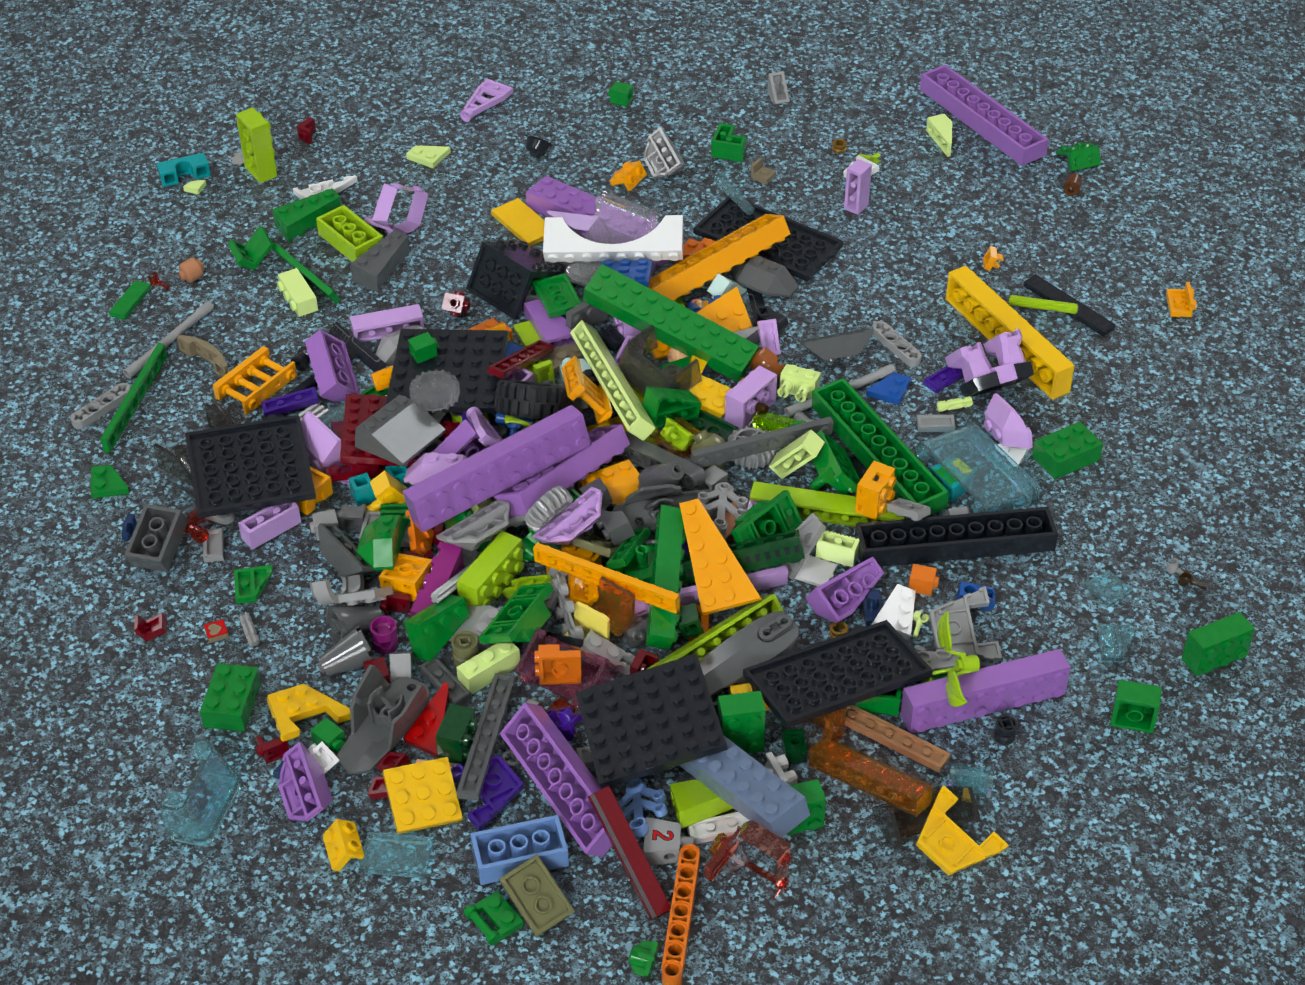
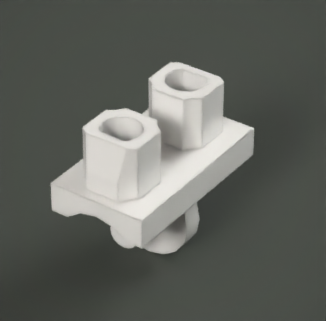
M772 752L766 753L768 761L765 767L787 784H797L798 777L794 770L783 772L789 766L786 756L783 754L774 757Z

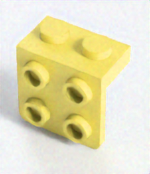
M577 601L574 604L575 626H582L584 639L589 631L592 630L610 641V619L604 613H600L588 605ZM565 644L574 650H581L579 647ZM581 650L582 654L588 656L593 660H596V658Z

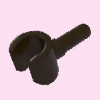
M757 403L755 406L756 412L748 424L752 426L760 413L766 415L769 411V406Z
M1184 572L1179 576L1178 584L1182 587L1190 583L1204 590L1207 588V585L1193 579L1190 572Z

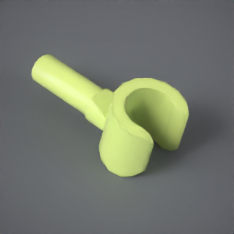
M915 611L913 614V619L916 622L913 633L915 638L918 637L922 623L927 622L929 619L927 614H923L922 618H920L922 611Z

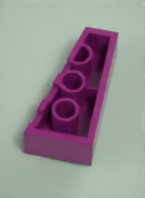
M439 542L437 547L439 549L438 557L433 556L431 573H426L423 590L419 589L410 611L411 617L434 604L431 601V593L464 569L462 547ZM456 589L450 595H456L458 590Z

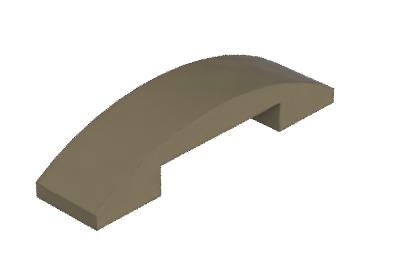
M177 336L180 351L191 358L196 354L214 365L215 373L221 377L228 373L224 356L213 345L195 337Z

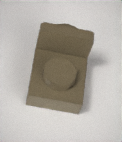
M759 158L751 164L752 179L767 185L776 177V171L763 166V158Z

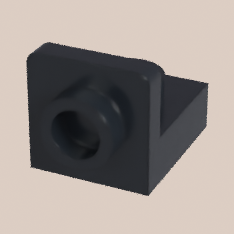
M612 325L607 329L602 328L598 332L605 345L613 352L625 340V337Z

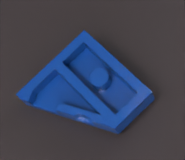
M892 373L866 390V396L900 405L911 383V377Z

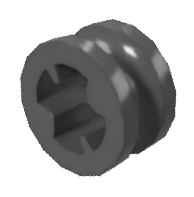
M508 750L502 755V758L513 771H517L522 764L512 750Z

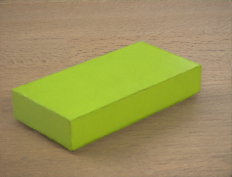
M530 320L513 325V330L524 348L541 340Z

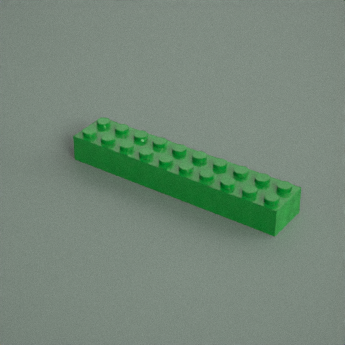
M601 264L584 288V302L690 358L694 355L707 361V367L736 382H739L745 375L754 354L758 350L759 346L604 264Z
M844 378L812 391V408L821 418L831 416L834 421L833 431L867 469L873 461L895 468L894 477L897 479L893 487V491H895L894 500L902 498L929 506L930 515L926 517L947 508L949 492Z

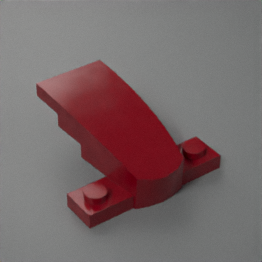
M343 421L331 422V431L341 441ZM344 463L345 465L340 466L335 464L324 467V474L331 477V482L349 480L351 477L367 473L369 478L373 479L382 473L386 466L390 465Z

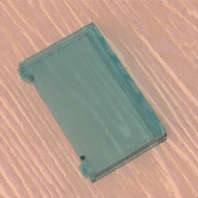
M974 423L919 442L916 445L915 454L921 460H928L932 456L974 498V513L1019 509L1035 503L1039 499L1040 488L1037 482Z

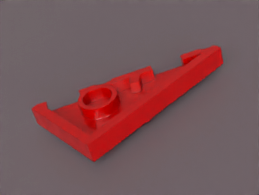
M445 682L403 737L405 743L438 758L435 735L446 714V704L449 699V684Z

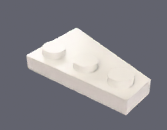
M897 584L871 625L887 620L904 639L908 640L912 631L916 590Z

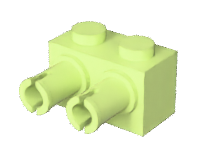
M786 364L780 375V386L777 394L780 397L784 394L783 398L792 394L795 395V399L798 402L800 399L801 402H804L806 398H812L813 390L820 387L821 372Z

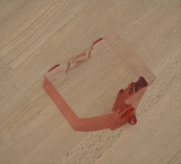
M754 820L745 822L741 827L737 826L736 832L732 836L720 837L719 841L723 846L705 864V878L710 882L727 862L730 874L745 866L775 884V898L780 891H784L790 881L788 879V869L792 858L790 854L791 844ZM737 837L778 860L776 876L750 862Z

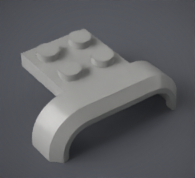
M363 574L342 577L343 588L341 593L336 595L331 589L329 580L310 583L314 598L322 605L347 602V606L386 600L387 595L393 594L392 586L364 590Z

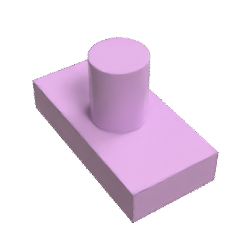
M776 319L757 321L761 350L765 347L775 355L781 354Z

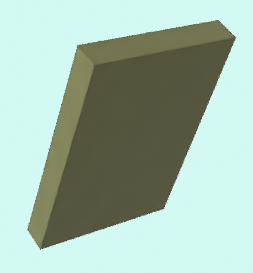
M595 535L577 537L573 542L574 546L609 558L612 557L621 545L617 544L614 546L610 540L606 541V539Z
M538 854L499 878V882L536 938L575 913V910Z

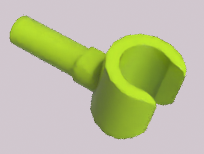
M875 153L872 156L859 154V156L875 164L881 162V160L877 159L881 156L880 153Z

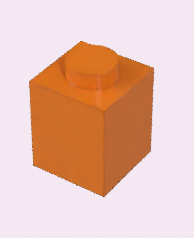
M913 564L909 588L916 590L918 594L932 596L933 589H937L939 584V577L936 576L937 568Z

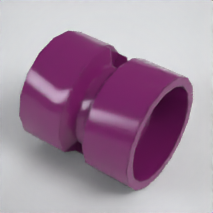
M380 616L372 620L370 632L374 651L382 655L396 651L399 647L396 621L389 616Z

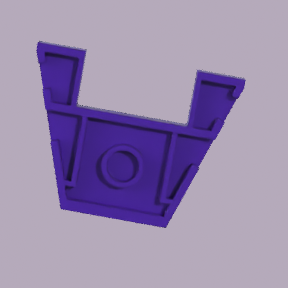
M500 755L492 757L482 788L480 799L485 805L468 813V819L478 831H482L524 789L523 782ZM456 764L450 768L454 783L461 780L465 765Z

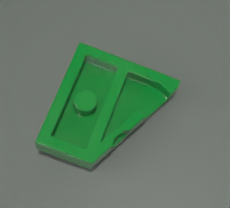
M111 465L91 467L92 498L129 494L128 486Z
M272 565L234 570L237 604L256 602L273 574Z

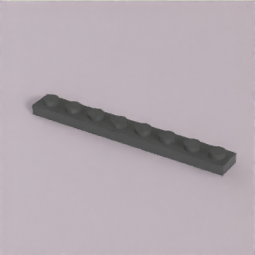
M830 416L691 451L690 462L703 468L789 445L809 430H813L816 434L822 430L829 436L832 435L834 421Z
M499 673L494 675L457 789L458 799L479 801L515 686V675Z

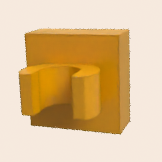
M990 246L984 255L983 266L985 270L990 271L992 267L999 268L1000 265L997 261L1003 262V255L997 254V248Z

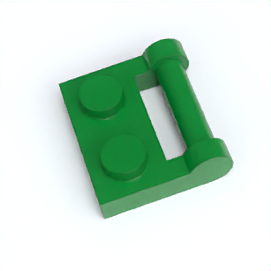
M495 891L475 905L467 906L463 912L486 936V941L491 946L524 926V921L498 891ZM483 912L498 930L493 931L479 914Z

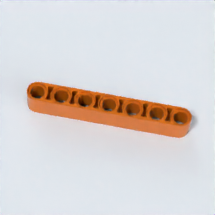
M693 844L684 845L679 853L661 967L662 985H682L700 868V850Z

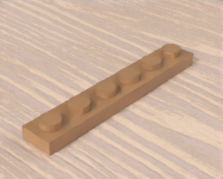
M855 705L828 713L829 718L938 773L943 770L950 760L951 753Z

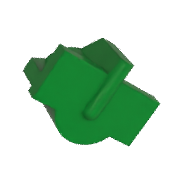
M531 532L522 539L523 562H531L534 559L533 547L537 542L540 543V541L533 538Z
M645 940L632 947L629 955V964L635 975L650 979L657 963L660 947L658 942Z

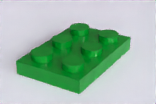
M565 273L532 281V286L549 318L565 315L567 311L581 304Z

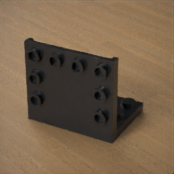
M497 240V242H482L466 289L511 318L519 319L533 278H548L564 273L569 277L571 271L567 270L565 265L561 263L545 262L541 251L529 247V244L525 241L514 242L508 240V242Z

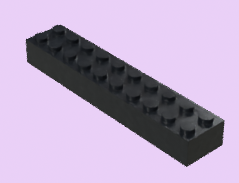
M1049 507L924 517L919 521L902 519L857 523L855 526V539L860 540L858 553L860 563L874 557L880 567L1055 551L1058 532Z

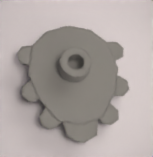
M242 150L239 153H234L235 157H231V163L233 165L238 164V166L244 164Z

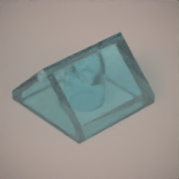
M951 763L947 789L955 793L991 798L995 776L994 770Z

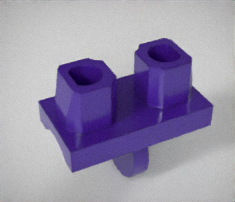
M570 706L560 709L557 713L555 709L548 710L546 713L568 742L571 741L576 733V730L573 728L574 724L582 721L581 714L574 715Z

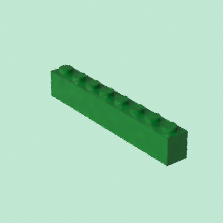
M661 504L656 521L651 584L678 594L682 587V581H679V576L681 577L683 565L680 564V560L682 561L684 557L682 545L685 542L686 533H683L685 528L681 509ZM649 604L646 646L670 650L672 643L677 641L678 631L675 630V626L678 625L679 614Z

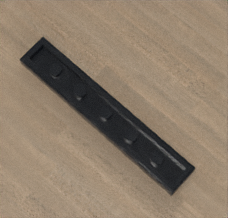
M1035 274L1024 281V287L1043 299L1078 304L1077 314H1067L1104 337L1115 329L1116 324Z

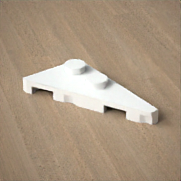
M357 176L343 177V181L334 182L332 179L318 184H310L309 188L298 190V187L293 188V194L303 199L331 188L336 193H339L356 183Z

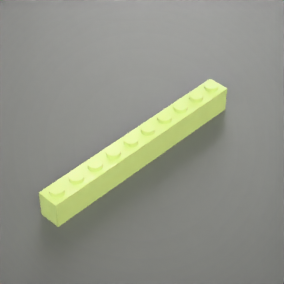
M581 320L570 334L627 430L644 441L656 428L597 330Z

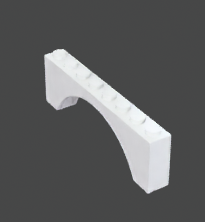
M665 215L661 223L647 235L621 244H603L587 240L573 232L562 217L545 218L544 260L550 263H571L574 261L603 262L604 260L621 261L623 259L633 261L642 258L653 261L683 260V215Z

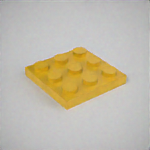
M448 757L383 770L397 835L462 821L463 817Z

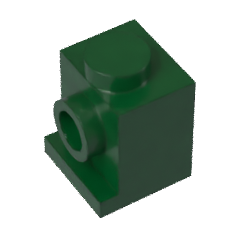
M696 603L680 607L681 616H679L678 625L684 638L703 634L702 618Z
M803 728L782 730L781 745L788 763L799 764L807 762V747Z

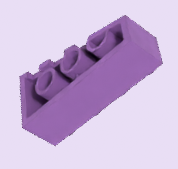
M465 419L432 452L438 454L455 453L468 458L490 447V445L486 447L478 440L480 437L475 431L474 425Z

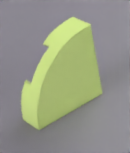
M196 180L189 182L183 186L184 191L199 195L205 188L206 181Z

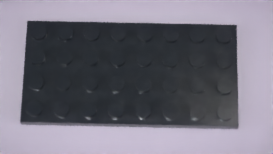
M729 195L693 228V233L703 238L718 241L765 214H779ZM784 217L790 235L786 236L784 241L772 244L770 249L761 250L758 252V256L783 265L791 275L808 281L843 247V241Z
M887 620L743 669L745 679L755 691H761L763 701L785 728L929 678L933 674V669Z

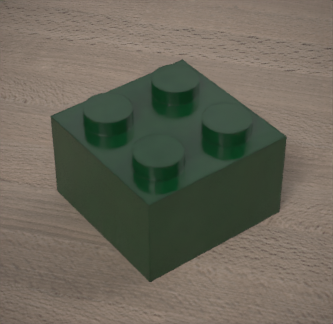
M450 703L435 735L438 759L448 757L449 763L465 765L477 730L478 718L475 717V709Z

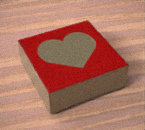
M224 619L204 624L209 643L229 638Z

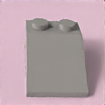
M489 605L467 606L470 616L455 634L460 631H470L476 634L479 653L495 645L492 643L482 644L479 636L499 613L500 609Z

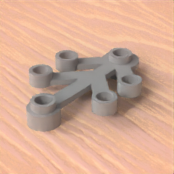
M727 482L716 484L714 490L709 493L704 491L698 493V498L707 513L718 508L717 518L713 522L722 536L727 533V523L724 520L725 510L729 511L737 519L746 512L745 508L748 506V499L744 496L738 497L734 493L733 486ZM716 497L719 498L718 500H716V501H714V502H712V503L707 504V503L709 502V500H711V499H713V498H716ZM727 499H730V500H732L734 503H736V506H737L739 509H737V508H736L735 506H733L730 502H728Z
M555 574L554 579H551V585L554 588L553 591H556L559 606L555 607L557 619L564 618L565 622L561 624L562 634L565 635L568 632L570 637L584 641L582 626H575L571 615L575 611L574 603L565 597L569 595L564 575L559 576V574Z

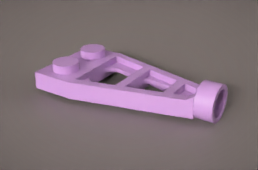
M490 79L485 80L478 86L464 109L460 112L461 119L469 122L475 115L506 100L513 94V88ZM483 93H486L487 95H491V96H494V97L491 98V99H488V98L482 97V95H483ZM475 102H479V103H482V104L478 106V105H475L474 103H475Z
M471 407L467 410L466 417L473 423L475 431L480 437L478 440L484 446H492L503 440L483 416L479 408Z

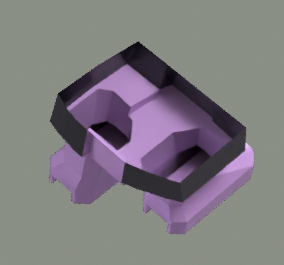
M1015 329L1012 333L1004 332L983 344L988 355L997 356L999 364L997 367L992 368L985 356L981 342L976 343L974 346L959 348L945 357L949 368L962 369L965 383L959 386L964 397H973L1007 387L1034 375L1032 363L1026 362L1020 348V342L1023 337L1020 329Z

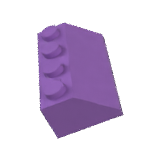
M321 329L305 341L320 396L332 402L345 401L346 394H360L345 342Z

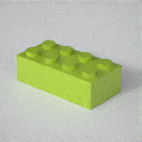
M253 107L236 113L244 167L259 183L277 177L276 170L278 167L274 159L275 151L272 147L273 138L270 134V122Z
M345 205L316 218L318 234L352 262L383 239L379 232Z
M501 531L457 580L458 596L465 598L467 606H490L496 598L500 597L504 588L509 585L510 580L523 570L522 539Z

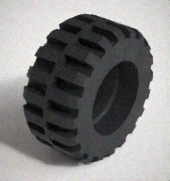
M499 380L497 383L494 406L497 413L516 417L544 419L566 408V387L517 380Z

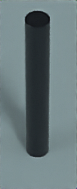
M553 632L545 633L547 640L576 647H582L584 644L582 639Z

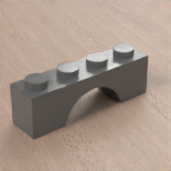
M601 478L579 488L582 494L591 487L602 491L601 516L596 525L599 530L603 528L601 531L606 541L611 540L615 546L635 535L629 520L622 510L616 512L606 511L613 501Z

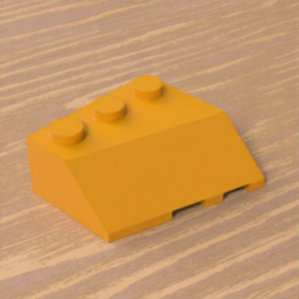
M629 459L587 474L585 479L578 481V493L582 495L579 488L601 478L612 498V504L619 505L625 502L627 496L638 490L639 472Z

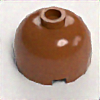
M759 347L750 362L751 371L760 365L777 374V380L780 378L785 366L783 363L780 365L777 362L779 358L765 347L762 350Z

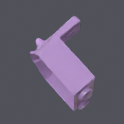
M393 183V185L384 184L374 216H365L364 221L386 229L387 235L395 229L404 234L412 232L421 224L429 193L422 191L423 188L415 185L413 187H406L398 183ZM397 189L415 191L407 220L395 226L388 223L387 220Z

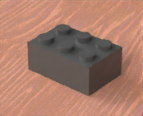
M150 504L144 505L124 554L132 566L162 572L169 571L188 523L183 512L173 508Z

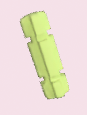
M970 396L950 399L946 402L945 400L939 401L937 403V410L943 412L960 409L963 406L964 408L971 407L973 401Z

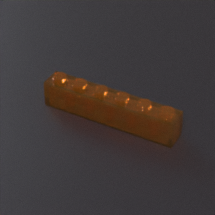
M824 737L809 748L810 767L903 811L918 816L932 804V785L834 740Z

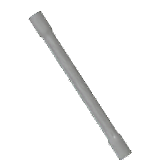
M206 301L158 343H164L165 348L177 339V336L182 335L198 320L214 309L212 303ZM156 345L123 370L126 378L131 379L144 367Z
M889 364L848 383L855 390L876 380L884 379L892 373H896V369L893 364ZM812 398L784 408L786 417H793L797 412H804L812 408Z

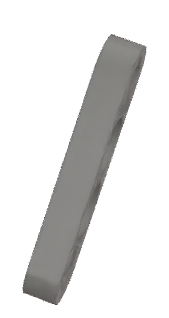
M876 321L873 323L874 337L910 367L920 365L922 355L914 346L886 322Z
M127 383L117 384L74 412L70 417L72 426L76 429H83L119 406L129 392L130 385ZM93 409H98L96 412H90Z

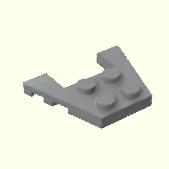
M986 586L979 588L978 591L972 594L964 595L961 599L954 602L950 601L929 611L936 650L945 649L940 647L938 641L937 624L941 616L945 612L950 611L951 650H963L966 652V656L977 655L980 659L998 662L1002 660L999 642L977 643L970 608L987 607L990 603Z

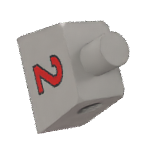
M646 817L649 829L647 835L644 836L643 853L649 865L677 863L680 849L687 844L694 845V837L681 836L680 823Z

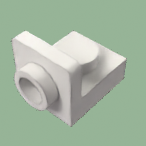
M323 742L318 745L314 743L308 748V751L322 767L324 775L339 762V759Z

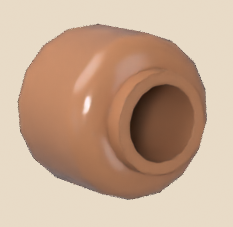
M191 257L179 264L178 275L181 280L192 283L203 276L205 268L198 258Z

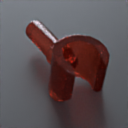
M157 272L152 273L153 277L148 276L152 286L160 285L169 290L170 286L159 279Z

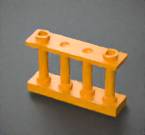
M263 346L213 384L215 398L219 401L228 395L242 402L244 414L248 415L260 406L262 401L269 399L297 377L295 362L292 361L283 367L270 359L269 349ZM268 366L278 373L271 377L260 370ZM256 376L265 381V383L259 387L248 381V379ZM242 385L253 392L246 397L235 391V389Z
M573 356L561 368L567 396L572 401L576 398L584 400L594 409L596 421L600 425L612 416L613 411L610 400L601 384L597 386L583 374L580 360Z

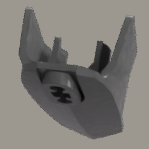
M673 484L642 487L627 496L625 502L614 507L612 512L622 510L633 530L649 528L651 534L643 545L655 544L656 521L661 504L680 508L679 503L697 499L699 492L709 493L711 490L682 491L681 486ZM717 497L709 500L707 504L718 500ZM718 508L708 512L712 521L717 518ZM635 519H639L641 524L637 525Z
M776 611L751 622L699 661L711 697L734 683H749L743 676L744 668L793 652L792 646L799 639V626L787 612Z
M370 664L352 695V702L350 704L351 734L337 754V758L345 771L349 774L371 772L386 753L396 746L427 704L430 691L426 684L409 677L397 678L389 684L374 665Z

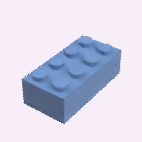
M558 815L470 833L472 852L480 885L498 882L499 878L538 854L548 871L569 866L568 848Z

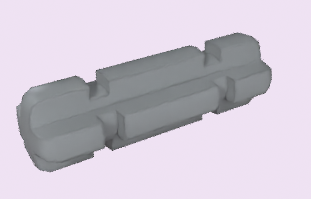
M247 613L241 615L240 622L249 646L251 648L259 646V638L251 616Z

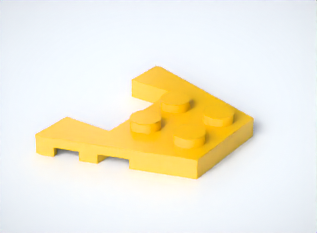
M692 355L688 390L701 402L700 410L718 418H723L725 416V395L732 388L703 376L702 373L707 361Z
M306 684L297 685L267 696V703L272 717L275 718L276 728L280 732L282 742L299 737L300 729L293 722L327 712L338 724L351 720L350 708Z
M943 785L915 845L950 876L1003 852L1009 845L994 831L981 845H978L945 814L958 801V798Z

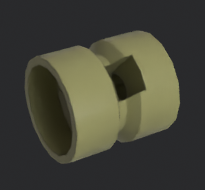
M460 631L452 637V655L456 667L479 654L478 638L473 632Z

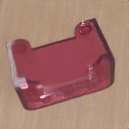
M537 628L514 671L520 676L518 680L527 685H530V683L536 684L573 701L572 705L579 708L575 692L608 682L615 673L616 667L609 659L599 655L597 657L594 654L590 655L581 651V684L540 685L539 676L535 677V664L539 663H535L534 650H539L538 645L560 644V651L578 649L560 642L556 637L547 636L546 631Z

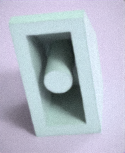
M718 273L707 291L712 294L711 298L714 299L715 295L723 296L735 287H738L740 295L744 294L747 289Z

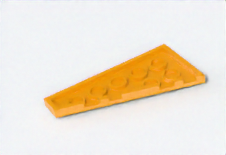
M735 287L696 312L732 332L753 327L738 287ZM656 339L649 344L655 361L668 358L667 355L672 347Z
M699 498L679 503L702 614L708 615L762 601Z

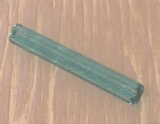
M719 174L714 177V182L747 215L754 213V207L722 175Z

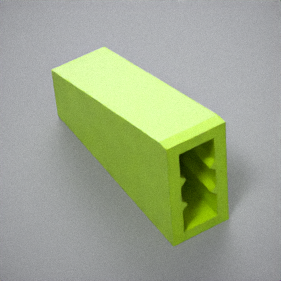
M697 779L670 784L671 803L681 828L734 809Z

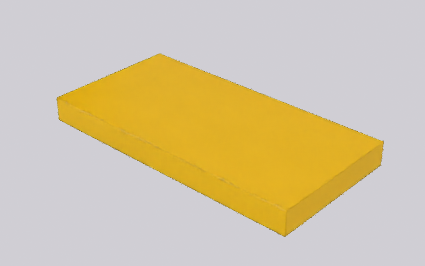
M519 198L491 210V215L518 239L527 242L529 247L544 241L545 220Z

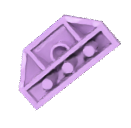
M997 393L993 394L985 412V430L991 433L995 440H998L1003 446L1033 448L1031 430L1028 427L1026 428L1024 421L1013 407Z
M425 453L407 469L404 482L415 485L467 457L455 453Z
M594 487L589 488L535 533L533 538L548 544H573L575 538L590 530L593 524L600 518L602 491Z

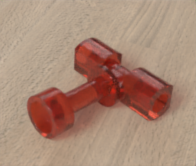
M197 509L187 513L188 523L184 532L191 533L192 539L198 543H203L207 540L209 533L203 526L196 525L205 521L206 518L198 519Z

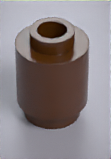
M1077 173L1067 176L1063 186V190L1067 195L1075 196L1079 193L1082 185L1081 176Z

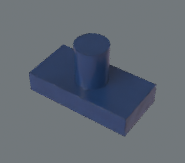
M870 590L861 602L866 626H870L884 606L880 590Z

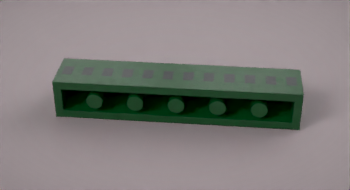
M799 529L728 545L744 572H757L765 567L775 568L783 563H797L805 559ZM690 554L684 555L682 565L687 584L696 585Z

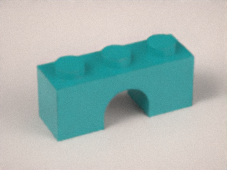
M204 152L156 163L163 187L179 184L178 178L184 174L192 175L195 180L211 176L209 163Z
M390 465L385 467L387 473L407 488L411 487L410 483L404 482L407 471L406 466ZM367 473L349 478L351 495L357 506L371 503L377 499L370 484L371 479Z

